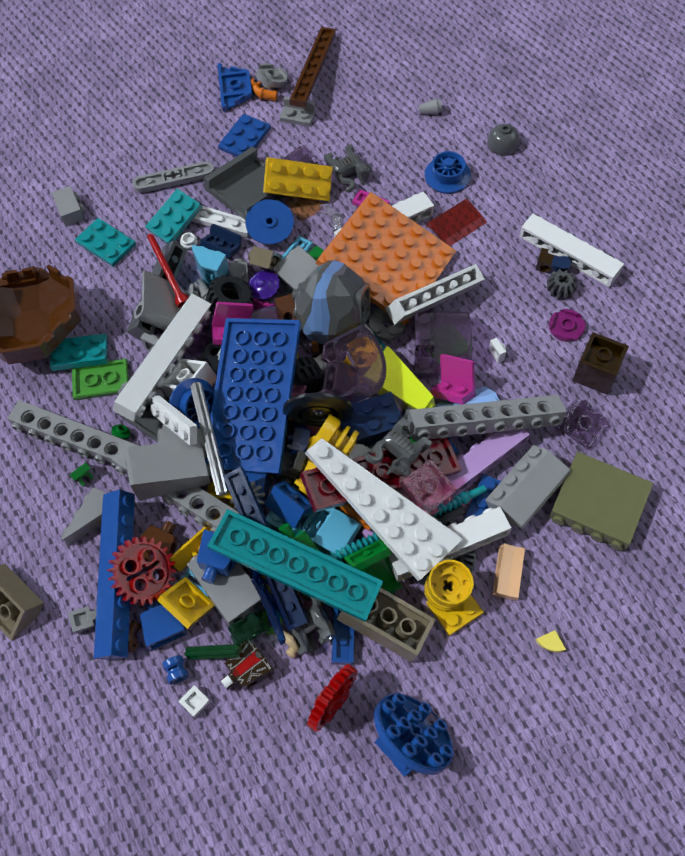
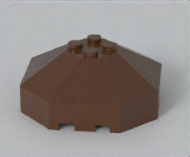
M46 265L49 272L32 266L22 268V271L6 270L5 273H2L0 278V359L9 365L47 358L81 322L79 290L73 278L68 275H62L58 269L51 265Z

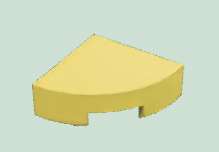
M556 630L536 639L539 646L548 651L560 653L566 650Z

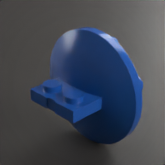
M397 692L396 694H389L383 697L376 705L374 722L379 737L374 743L390 758L394 766L404 777L412 770L422 774L436 775L443 772L450 765L454 752L452 741L447 731V724L432 712V708L428 703H421L410 696ZM430 713L437 718L433 725L426 720Z

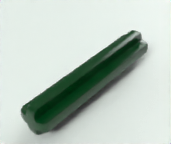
M239 644L188 646L184 656L187 659L241 656L242 647Z

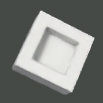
M497 338L490 340L489 351L497 363L504 361L507 352L505 345L500 343Z
M194 685L178 702L195 718L211 701Z

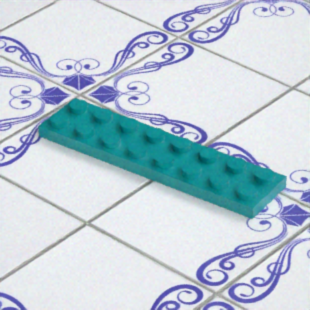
M229 509L225 511L207 546L208 549L364 622L368 618L383 583L378 578Z

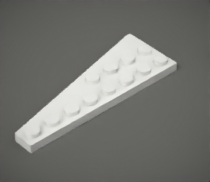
M320 439L305 452L309 459L417 581L421 580L463 540L459 535L324 439Z

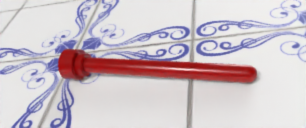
M148 234L147 239L176 295L175 303L181 309L189 297L181 291L154 235Z

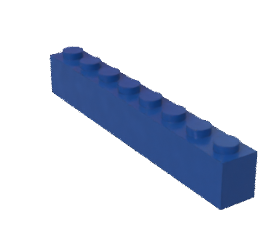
M120 489L103 494L94 659L116 660L128 658L130 599L122 601L124 594L117 596L116 593L119 589H111L115 581L108 580V578L113 576V573L107 571L114 566L109 561L116 559L112 553L120 552L118 546H125L124 541L130 540L132 542L135 494ZM127 561L125 563V569L128 572L131 571L132 565L130 562ZM131 575L126 578L127 581L131 579Z

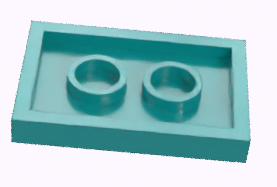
M176 189L145 227L168 244L179 237L203 207L200 203L179 189Z
M99 218L74 239L78 245L112 267L136 245L134 240Z
M107 334L65 338L51 353V370L57 371L107 364Z

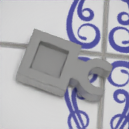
M89 606L68 612L73 634L94 628L93 622L96 621V608L91 612Z

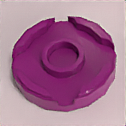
M562 309L551 316L549 330L556 339L572 342L582 337L585 332L586 323L578 312Z

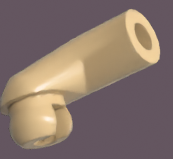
M280 629L276 632L275 638L287 644L289 648L286 650V654L292 659L296 658L297 654H299L300 646L293 635Z

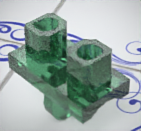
M260 611L255 614H248L244 619L228 627L231 633L230 639L234 644L239 645L263 635L271 629L270 625L264 621Z

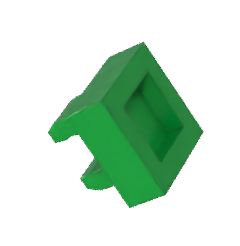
M86 462L69 474L73 481L78 479L79 484L82 486L85 485L82 481L83 476L87 475L91 480L94 478L90 472H87L91 468Z

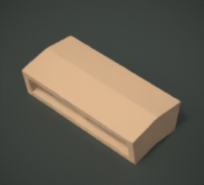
M505 543L499 546L493 596L518 600L525 548Z

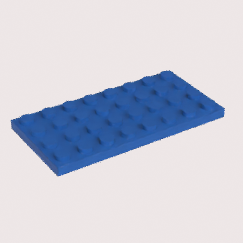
M226 318L210 415L224 471H233L243 467L245 472L281 475L288 427V417L283 414V405L292 397L302 324L300 320Z

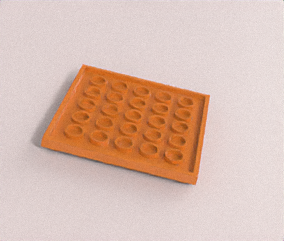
M370 192L323 251L315 264L320 266L328 260L344 263L362 277L364 283H369L370 301L387 312L385 309L394 300L434 283L456 250ZM410 318L402 321L401 323L406 325Z

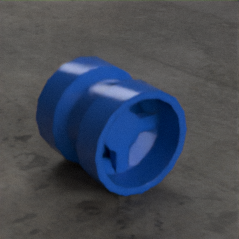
M182 655L170 657L162 662L163 669L168 674L167 681L169 685L177 684L189 678L188 671L183 666L184 659Z

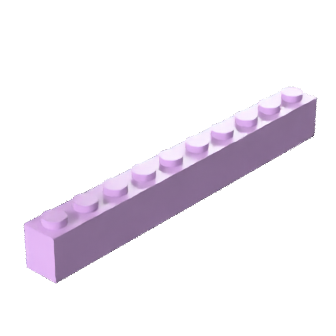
M525 429L489 433L483 442L474 444L467 454H461L457 457L462 469L459 473L425 482L427 491L413 500L412 503L424 511V509L429 510L430 506L434 508V505H439V502L449 501L450 497L454 499L455 495L458 496L459 493L478 481L483 474H487L528 442L530 434ZM363 528L362 537L372 536L374 531L372 529L368 531Z

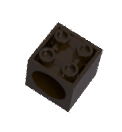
M592 332L572 381L608 395L629 345Z

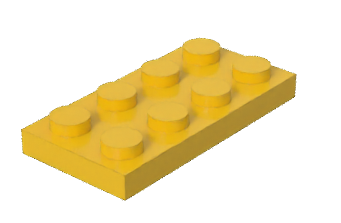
M267 157L263 193L329 201L333 167Z

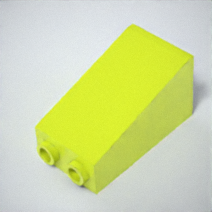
M387 346L365 376L370 389L378 395L392 392L397 406L407 413L412 409L436 407L433 395L393 350Z

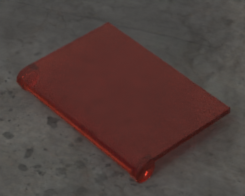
M466 198L427 222L426 226L432 229L443 242L451 246L486 224L487 221Z

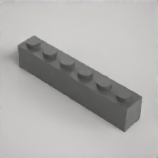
M173 240L163 246L161 251L176 279L188 250ZM157 259L152 274L168 280ZM133 315L126 332L141 341L140 337L144 332L151 335L156 327L135 319Z

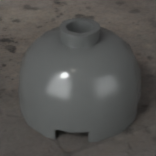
M506 123L496 125L490 131L487 139L489 150L492 153L500 154V156L514 154L520 145L518 130Z

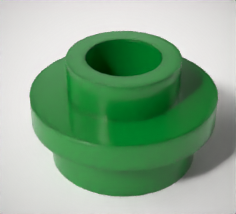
M123 424L114 425L111 429L113 436L123 440L129 438L131 434L130 430Z

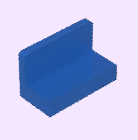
M286 481L274 485L265 501V506L286 523H290L292 528L298 526L303 515L313 510L310 501Z

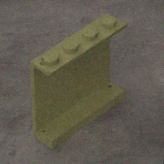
M577 451L570 467L571 473L562 485L549 518L557 525L571 527L576 533L590 535L594 541H603L610 544L615 550L626 551L632 541L653 482Z

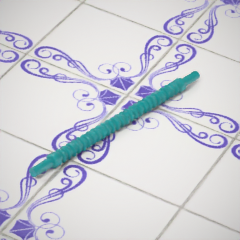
M482 485L469 492L463 491L458 496L455 495L454 499L450 497L449 501L444 500V503L439 502V505L435 504L434 508L430 506L429 510L424 509V511L433 518H436V515L441 516L447 510L451 511L452 508L456 509L457 506L461 507L462 504L469 503L470 499L486 493L487 489ZM373 532L372 536L362 537V541L358 539L357 543L352 542L351 546L347 544L346 548L341 547L340 551L336 549L335 553L330 552L328 556L342 561L344 557L372 544L380 538Z

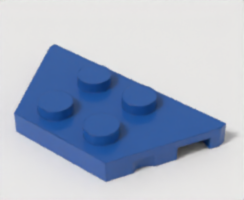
M217 63L222 111H226L252 98L249 70L239 69L234 66L226 68L221 63Z

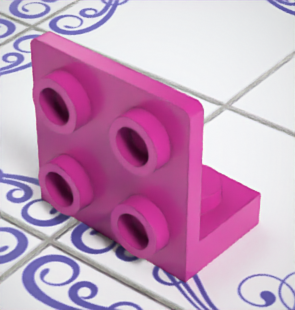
M216 303L211 326L214 345H222L226 318L251 319L253 304Z
M447 354L440 355L441 382L431 389V394L439 399L461 405L465 404L475 396L474 361Z

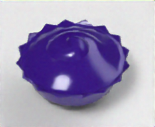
M267 269L255 273L254 276L250 277V281L247 284L251 287L250 290H253L254 298L268 300L276 295L280 287V279H278V275L274 271Z

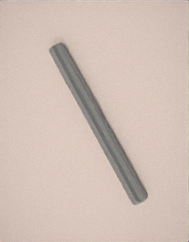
M194 382L191 385V392L216 494L218 496L226 495L228 487L223 478L224 470L201 382Z

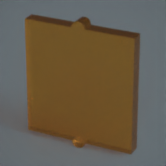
M292 197L285 201V204L301 221L311 215L314 216L316 212L324 208V205L319 200Z

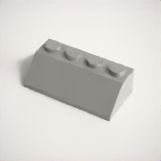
M533 445L485 501L489 508L501 507L509 523L524 529L571 473V470L549 450Z

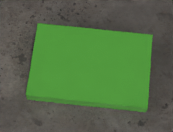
M120 359L107 361V364L72 368L74 401L118 394V390L122 387L121 385L129 381L128 360Z

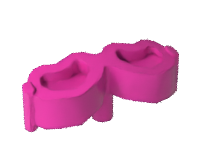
M253 299L254 310L262 308L266 314H270L277 309L275 304L263 303L262 300Z

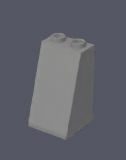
M197 439V444L189 445L185 441L124 448L130 486L139 501L211 483L210 476H212L210 465L206 461L208 457L201 439Z
M195 555L187 563L190 571L234 635L259 618L263 610L268 608L264 596L238 562L229 576L225 577L217 574L214 584H209L202 580L205 570L200 569L197 564L198 555Z

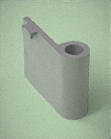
M144 270L142 272V301L137 305L134 312L135 319L164 331L180 311L175 303L176 295L168 280Z

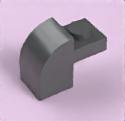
M299 450L291 454L284 451L281 472L297 476V479L300 478V474L306 465L305 452Z

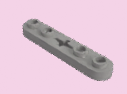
M205 161L136 177L132 184L136 192L145 193L203 180L205 176L215 170L211 162Z

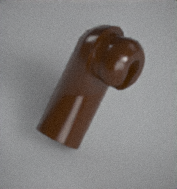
M134 620L129 625V652H135L139 648L136 634L142 625Z

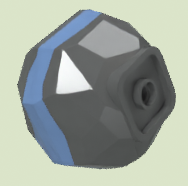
M328 260L313 270L305 281L299 283L298 288L294 289L292 293V299L295 301L294 318L301 321V329L306 337L320 344H338L356 337L370 316L369 283H364L363 278L355 271L338 261Z

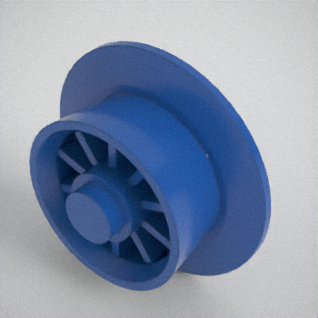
M444 151L437 154L425 169L427 184L435 191L441 193L459 192L469 184L471 179V171L464 158L453 151Z
M263 200L249 209L245 224L247 232L255 241L261 244L273 245L284 241L291 234L294 218L291 210L284 203L277 200Z
M189 378L176 386L171 394L169 403L194 422L198 429H201L191 392V385L194 382L202 383L210 415L214 388L203 379Z

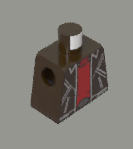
M249 637L240 645L242 647L241 656L229 657L224 663L230 673L220 681L227 690H230L239 683L245 691L275 673L273 667Z

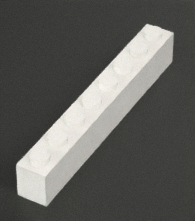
M193 293L190 295L114 401L113 411L133 422L138 416L141 417L146 409L145 405L147 402H152V397L156 395V389L163 386L167 373L169 375L172 373L176 360H181L185 347H190L194 340V334L198 335L202 329L203 321L207 322L212 313L210 312L211 303Z

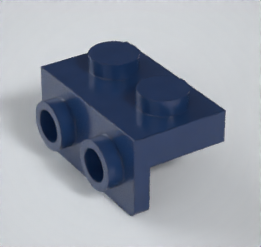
M212 224L210 226V234L200 240V246L213 251H220L226 254V258L230 259L239 252L242 236Z

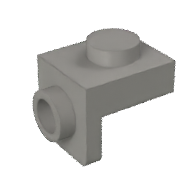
M234 259V262H230V275L248 283L249 263L245 262V259Z

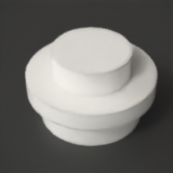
M190 232L184 233L180 239L181 246L185 249H192V246L198 243L197 237Z

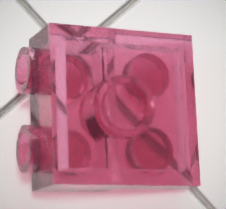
M429 459L399 483L411 497V502L431 516L439 511L437 506L441 503L445 506L454 499L452 494L457 491L432 459Z

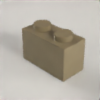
M253 246L248 255L249 264L274 271L273 268L282 259L281 254Z

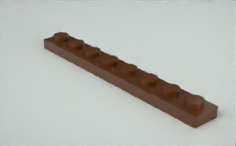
M320 28L289 99L290 105L306 107L336 35V29Z

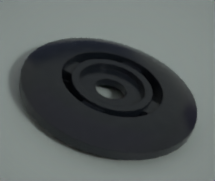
M329 393L297 395L287 400L283 405V414L288 417V420L312 427H322L329 414L339 419L341 423L352 417L354 411L353 405L349 400ZM313 410H323V412H314Z

